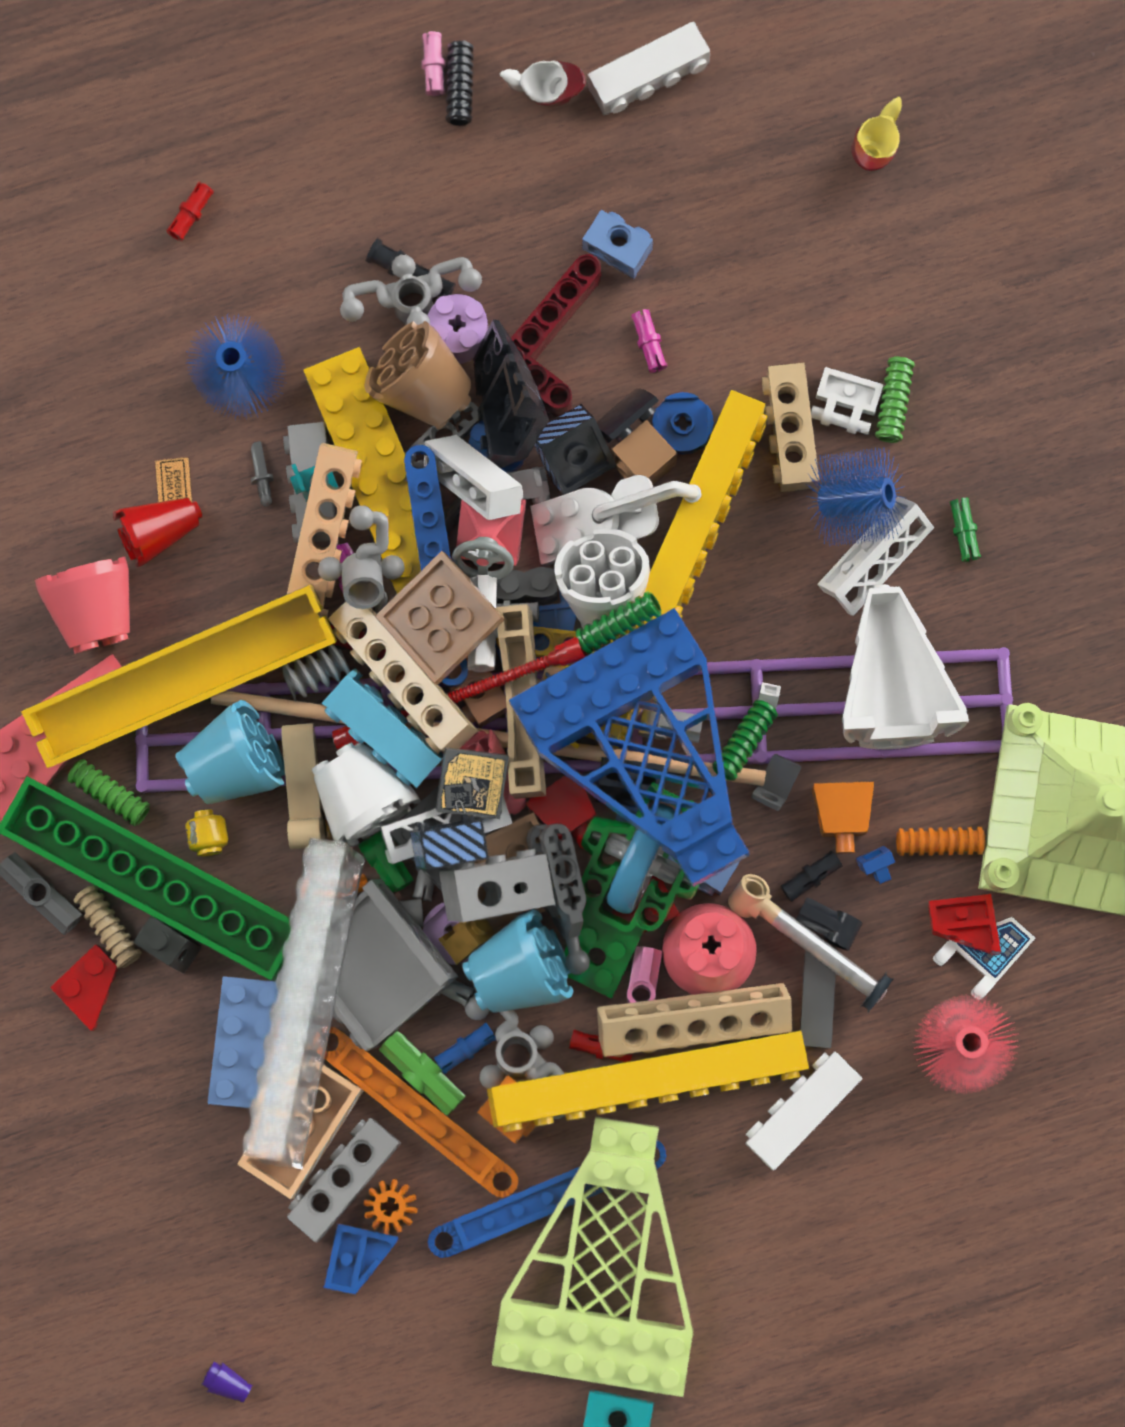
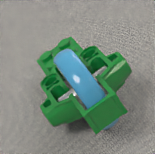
M652 783L647 791L657 793L659 785ZM663 789L662 795L679 799V796ZM643 798L649 808L652 799ZM659 803L656 816L673 819L675 810L669 805ZM681 808L682 813L689 810V808ZM638 810L636 813V817L643 818L640 811ZM594 817L589 823L581 841V847L591 855V859L581 878L587 904L582 912L583 924L578 939L581 950L588 957L592 948H600L604 951L606 958L605 962L601 964H596L590 959V965L584 973L567 974V977L612 999L644 930L653 931L659 928L667 918L676 897L691 900L695 896L700 884L693 887L677 860L674 858V861L668 859L670 855L663 851L659 844L632 824ZM618 834H627V835H626V837L624 838V837H622V836H620V835H618ZM604 850L606 853L622 860L621 863L615 861L611 865L605 864L602 860ZM652 876L673 884L671 890L666 893L662 892L659 889V881L653 879ZM595 879L599 881L602 886L601 893H592L588 888V880ZM606 897L607 903L611 908L625 914L633 912L640 902L632 921L629 922L606 911L603 908ZM646 907H652L659 913L657 921H649L645 917L644 909ZM566 947L564 951L565 956H567L569 953L568 947Z

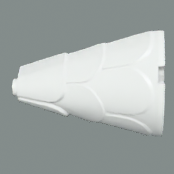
M883 584L869 588L855 639L857 649L849 676L850 685L842 724L845 739L850 743L858 740L860 747L901 749L934 742V737L943 732L947 737L953 735L969 722L964 703L946 674L945 666L926 637V629L900 587H890Z

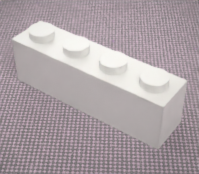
M693 21L588 73V87L604 115L610 112L618 113L624 110L628 103L636 99H647L654 93V90L664 85L665 87L673 86L679 82L682 76L689 73L696 74L704 70L707 64H709L710 50Z
M453 435L425 441V446L429 447L435 455L439 482L487 520L520 513L521 500L523 498L522 485L463 439ZM425 455L423 468H425L429 462V458Z
M824 1052L812 1065L816 1071L808 1079L802 1075L791 1086L790 1089L794 1093L785 1102L780 1098L768 1110L772 1116L764 1124L758 1121L746 1133L750 1139L745 1144L772 1171L791 1154L863 1079L836 1052H833L830 1056Z

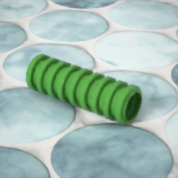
M900 356L887 360V364L890 367L886 369L888 376L885 377L884 382L887 385L883 387L885 394L881 397L884 403L880 405L882 412L878 415L881 421L877 423L879 430L875 433L876 438L888 443H897L903 439L902 434H900L904 431L902 423L906 421V417L903 414L907 413L905 405L908 404L909 399L906 396L910 394L908 387L911 386L912 381L909 378L913 376L911 369L915 365L909 358Z
M81 759L73 765L68 774L67 781L71 784L75 782V787L78 789L83 788V792L86 794L91 793V797L94 800L99 799L100 804H107L109 810L115 809L116 815L122 814L125 821L131 820L130 824L133 826L139 825L147 816L150 810V804L147 801L143 803L142 798L139 796L134 797L132 791L126 792V787L123 785L119 787V783L116 780L110 781V776H103L101 770H95V766L92 764L87 765L85 759Z

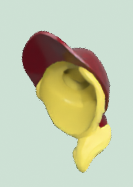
M900 97L890 101L883 108L879 116L865 121L855 133L851 153L854 161L864 170L875 171L886 167L897 153L899 131L894 122L901 112L902 102Z

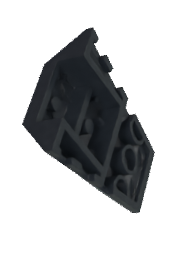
M493 319L473 357L476 395L482 396V402L478 408V421H483L485 427V435L480 437L481 449L487 450V459L501 469L529 456L549 418L539 390L524 359L500 321Z

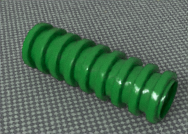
M649 591L644 592L643 597L637 596L634 602L632 600L626 602V606H619L618 611L611 610L609 616L604 614L601 616V620H593L592 625L588 623L584 625V629L578 628L576 636L578 637L580 647L584 652L591 654L594 652V648L598 650L602 648V644L608 645L610 639L615 641L619 638V635H626L627 630L634 631L636 625L641 627L644 625V621H652L653 616L656 618L661 616L660 604L653 593Z
M755 700L753 702V707L749 708L747 712L748 715H745L742 719L743 723H739L738 730L732 734L733 738H729L727 741L728 745L722 749L725 779L728 781H735L737 779V773L742 771V766L746 765L748 761L747 758L752 756V750H756L758 747L757 743H760L763 739L762 735H766L768 732L767 728L773 724L772 720L778 717L776 709L763 700ZM714 761L712 768L718 775L717 762Z

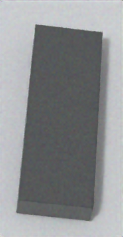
M807 951L804 954L800 1031H802L805 1047L831 1048L836 973Z

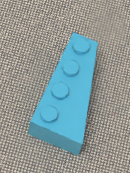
M354 668L322 702L327 707L324 711L334 721L338 723L340 721L344 722L350 728L348 733L361 744L365 741L374 749L372 754L384 765L390 763L397 770L395 774L403 783L408 786L412 783L417 788L443 759L444 754L441 751L436 753L425 741L427 737L413 726L408 729L405 726L407 719L391 705L386 707L382 703L384 701L382 694L374 686L363 685L359 681L363 675Z

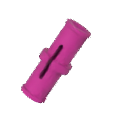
M645 309L642 310L643 315H641L640 311H637L631 315L639 337L637 344L639 349H643L649 373H656L655 368L658 367V371H662L668 366L659 344L661 342L660 334L655 332L650 311Z

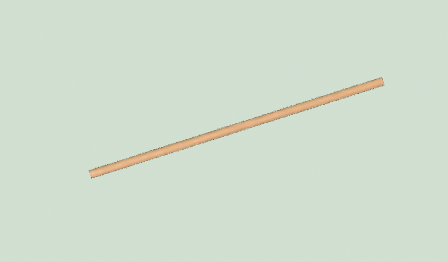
M224 691L211 697V704L230 706L240 700H244L256 711L336 722L324 711L327 708L325 705L295 702L293 700L233 691ZM409 721L405 724L408 729L412 727ZM433 722V726L436 727L441 722ZM476 728L478 731L484 730L487 734H489L488 729ZM423 729L420 730L423 735L428 736ZM492 730L497 735L502 747L508 748V732ZM578 743L580 745L578 749L568 745L553 753V755L597 762H601V758L606 757L600 746ZM612 748L618 759H620L622 749ZM628 750L625 760L642 762L645 753ZM649 755L647 763L665 766L667 758ZM671 760L668 772L686 775L688 763ZM704 762L710 774L716 777L717 774L712 768V763ZM693 765L691 776L701 777ZM742 768V771L737 773V779L731 782L764 786L766 771Z

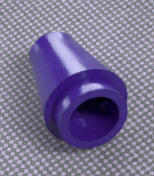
M213 1362L201 1384L208 1388L207 1392L238 1400L242 1403L247 1398L252 1387L251 1384L247 1383V1381L223 1362L221 1365Z

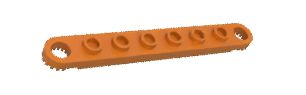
M328 1026L317 1032L314 1037V1047L320 1056L491 1194L504 1198L516 1191L518 1176L510 1166L367 1051L357 1047L341 1030ZM329 1033L335 1034L339 1040L338 1047L331 1052L325 1051L321 1046L322 1038ZM499 1172L508 1173L512 1180L510 1188L505 1191L497 1190L493 1184L494 1176Z

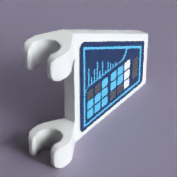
M1013 917L996 923L1001 948L1000 955L995 956L949 940L933 956L934 962L942 966L957 951L984 975L971 990V995L974 998L977 997V1000L978 998L979 1000L982 999L1035 939Z

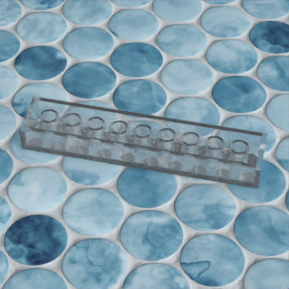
M310 838L309 845L304 849L302 856L304 869L302 878L298 879L296 885V895L298 896L296 908L290 914L289 940H286L283 947L284 966L277 976L276 987L278 994L276 1003L272 1004L270 1010V1020L272 1022L270 1033L266 1035L263 1043V1051L265 1053L263 1066H260L257 1072L256 1080L257 1085H259L257 1096L252 1100L250 1106L252 1120L250 1129L246 1131L243 1139L245 1156L265 1164L302 1170L364 863V857L347 843Z

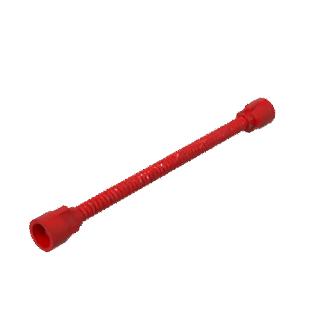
M576 636L554 646L555 650L549 652L544 658H537L529 663L514 667V669L511 668L507 672H501L496 674V676L493 675L485 680L470 684V686L467 685L463 689L460 688L459 690L452 691V693L449 692L447 695L454 703H458L462 699L465 700L466 698L473 697V695L476 696L477 694L484 693V691L487 692L495 687L505 685L506 682L510 683V681L513 682L517 678L520 679L521 677L528 676V674L531 675L536 671L538 672L539 669L543 670V668L546 669L547 667H556L558 665L564 667L572 665L587 657V653L580 647L578 637ZM406 709L401 711L405 718L409 715ZM348 726L332 731L333 741L337 750L349 743H353L354 746L359 744L348 733L350 730Z

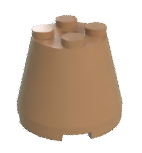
M427 321L419 325L411 322L395 333L382 347L385 353L381 356L377 367L369 368L365 379V390L375 400L428 423L437 429L443 428L457 410L463 411L471 401V397L468 395L471 387L469 376L437 330Z

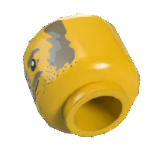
M212 809L194 812L195 818L188 820L185 825L189 849L197 852L199 857L222 853V848L228 844L225 818L220 815H213Z

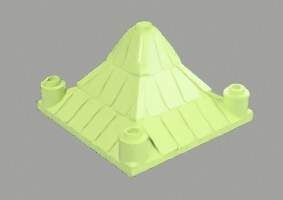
M1023 703L1019 706L1009 704L1006 707L978 889L1125 916V727L1044 712L1031 703Z

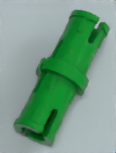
M961 498L962 511L960 510L958 499L949 502L955 523L953 533L954 536L958 537L962 562L970 561L969 549L972 561L981 558L975 534L978 529L977 524L973 523L969 498Z

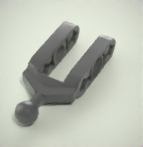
M561 824L535 825L527 833L528 849H535L536 854L543 853L547 855L555 905L545 906L543 909L552 917L554 925L562 937L566 939L569 953L565 958V966L573 974H582L590 965V959L581 950L578 939L583 924L582 911L586 904V896L572 836L569 829ZM557 834L562 835V840H558ZM540 836V843H536L535 837ZM566 850L567 855H562L561 851ZM563 861L567 862L569 865L568 875L566 874ZM573 881L574 886H569V883ZM572 896H576V902L572 903Z

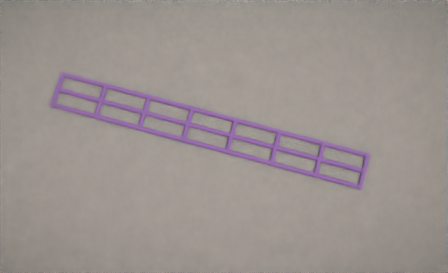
M1002 647L999 649L935 651L942 663L997 661L999 694L960 696L966 708L1000 706L1003 733L1006 707L1009 704L1013 705L1009 650L1006 647ZM855 655L707 662L709 674L750 672L753 705V702L759 698L763 682V672L852 668ZM545 670L537 672L538 679H542ZM700 671L699 673H697V674H695V675H703V674H702V671ZM493 672L492 675L496 676V674L501 672ZM372 678L359 679L363 685L367 684L374 686L377 690H381L382 698L384 699L382 703L386 707L388 705L394 707V704L387 697L390 691L385 685L380 687ZM330 680V686L326 687L319 681V691L316 693L332 692L340 682ZM286 682L240 684L226 690L270 697V695L291 694ZM441 682L438 684L440 687H447ZM309 686L307 687V693H315ZM846 701L777 705L776 711L778 717L843 714ZM753 706L714 708L716 720L742 719L745 715H748L749 708ZM706 708L674 709L673 711L697 714ZM258 711L260 715L258 722L264 726L268 735L273 734L276 741L282 740V728L271 729V713ZM642 711L637 716L636 722H641ZM505 713V718H497L481 729L506 730L508 732L507 713ZM476 721L472 723L476 728H479ZM148 725L137 729L135 737L136 789L140 793L188 791L185 785V780L188 778L149 780L148 747L187 745L200 732L148 734ZM347 725L315 726L316 739L333 738L332 731ZM634 729L630 742L643 745L642 736L638 735L639 730ZM762 735V741L757 743L758 747L752 756L747 758L746 764L769 763L774 754H778L792 762L996 753L1000 752L1001 740L928 743L901 749L842 747L767 751L766 735ZM715 753L699 754L703 762L713 763L716 761ZM547 761L544 762L545 774L562 773ZM562 761L576 772H593L600 767V762ZM387 763L395 772H397V770L390 763ZM442 766L435 767L425 779H440ZM284 774L281 776V778L283 779L285 784L281 786H286V778Z

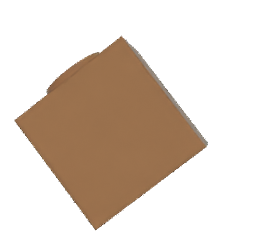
M648 420L644 421L612 449L616 468L624 479L635 475H642L649 478L652 485L675 467L677 462V452Z

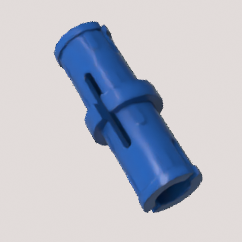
M484 1023V1025L466 1037L462 1038L460 1036L457 1038V1043L433 1058L443 1070L442 1072L446 1074L467 1058L469 1060L475 1057L473 1054L496 1040L495 1035L488 1024Z

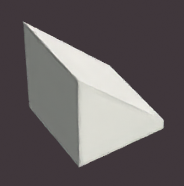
M762 682L758 700H763L776 709L781 686Z

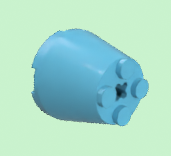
M240 700L228 706L181 751L176 753V760L188 777L185 780L187 790L193 797L199 795L206 804L270 791L285 784L281 778L285 774L284 760L273 734L268 735L264 726L257 722L260 715L248 702Z
M531 909L517 916L469 955L468 961L463 963L466 977L473 981L477 990L475 999L482 1010L488 1008L494 1013L559 1003L572 997L573 989L571 985L567 987V974L571 972L565 966V953L553 929L549 931L539 921L542 920V915L539 911Z

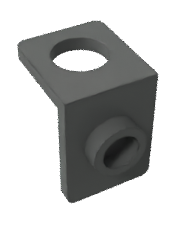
M774 754L765 770L764 786H758L752 793L751 798L779 811L787 800L801 770V766L778 754Z

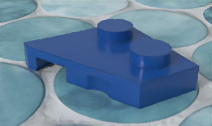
M338 1224L324 1288L357 1294L398 1242L399 1236Z

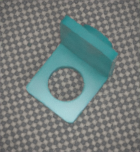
M294 463L291 466L295 475L289 478L296 495L302 493L307 502L311 487L310 480L314 474L315 466L299 472ZM328 473V483L332 487H338L333 473Z

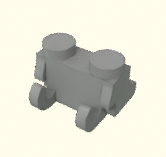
M533 467L526 470L506 472L522 485V499L532 498V503L550 500L545 467Z

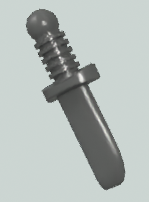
M258 441L251 446V456L255 477L251 478V484L258 486L259 497L261 498L260 503L262 506L268 507L272 504L269 482L274 481L273 474H267L262 443Z

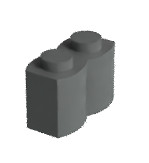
M538 567L530 569L525 573L512 570L509 575L497 580L496 603L510 600L511 603L538 602L539 605H546L558 599L555 570L551 568Z

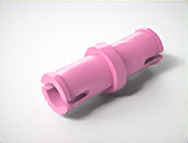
M428 32V35L426 33L422 35L424 45L422 68L425 70L426 94L439 96V91L441 95L445 93L443 81L445 59L442 58L441 34L438 32Z

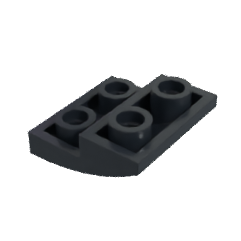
M634 389L601 417L597 424L608 444L615 438L618 442H621L633 431L630 428L632 423L637 419L643 423L654 414L656 410L652 406L659 401L657 397L646 390Z

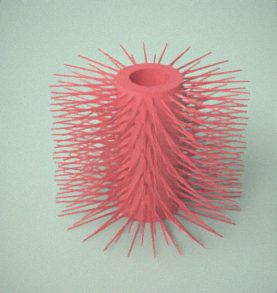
M964 995V1001L962 997V1004L960 999V1006L958 997L957 1001L955 999V1003L954 1000L952 1003L950 999L951 1005L949 1003L948 1006L946 1002V1009L944 1006L943 1008L940 1006L939 1010L941 1013L938 1011L939 1017L937 1016L936 1018L931 1013L936 1019L935 1021L931 1022L928 1019L927 1022L926 1020L923 1021L924 1024L928 1025L923 1029L926 1028L928 1031H922L917 1037L925 1034L921 1038H923L922 1044L926 1045L916 1047L935 1048L916 1054L944 1050L939 1052L943 1054L921 1064L925 1065L939 1059L923 1071L932 1069L926 1076L938 1073L939 1077L936 1079L938 1082V1079H941L942 1076L945 1079L947 1078L946 1084L949 1085H945L946 1087L950 1086L951 1088L953 1082L952 1092L953 1087H956L958 1090L959 1083V1093L961 1079L963 1088H965L966 1083V1093L967 1087L969 1091V1084L971 1089V1082L974 1080L972 1083L974 1092V1087L976 1090V1086L977 1088L979 1086L981 1090V1081L984 1078L989 1084V1082L991 1083V1077L994 1079L993 1073L999 1075L995 1070L996 1068H1008L1009 1066L1001 1062L1011 1057L1010 1055L1015 1052L1007 1055L1011 1052L1007 1051L1011 1045L1002 1044L1016 1042L995 1041L1014 1035L988 1039L998 1034L988 1035L1010 1025L1006 1024L992 1030L1008 1019L999 1020V1017H1002L1006 1012L1002 1015L999 1014L998 1017L994 1015L992 1019L991 1015L994 1009L988 1013L986 1010H983L985 1005L979 1004L978 1010L977 1007L975 1010L974 1003L976 1006L977 1001L974 1002L973 1000L972 1006V996L970 1005L972 1010H969L968 1000L965 1005ZM963 1038L968 1042V1051L963 1047Z

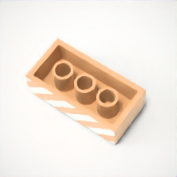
M307 1055L237 1164L288 1198L295 1199L364 1090L315 1058Z

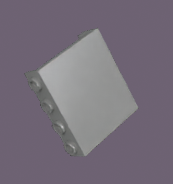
M382 879L370 880L362 887L364 892L300 948L289 951L294 958L293 964L301 974L308 976L313 983L312 989L316 995L328 1002L332 1007L331 1013L339 1023L345 1024L351 1032L350 1038L353 1043L365 1051L377 1048L459 977Z

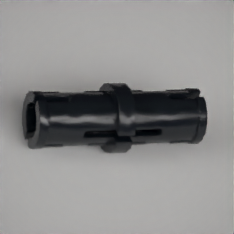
M830 850L810 866L808 864L803 866V871L780 885L786 897L793 902L813 886L815 888L820 886L823 879L843 867L836 854Z

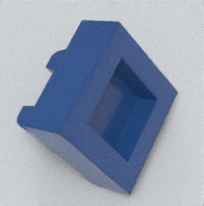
M885 846L855 858L860 870L866 875L872 873L879 884L891 880L887 866L895 863L891 851Z

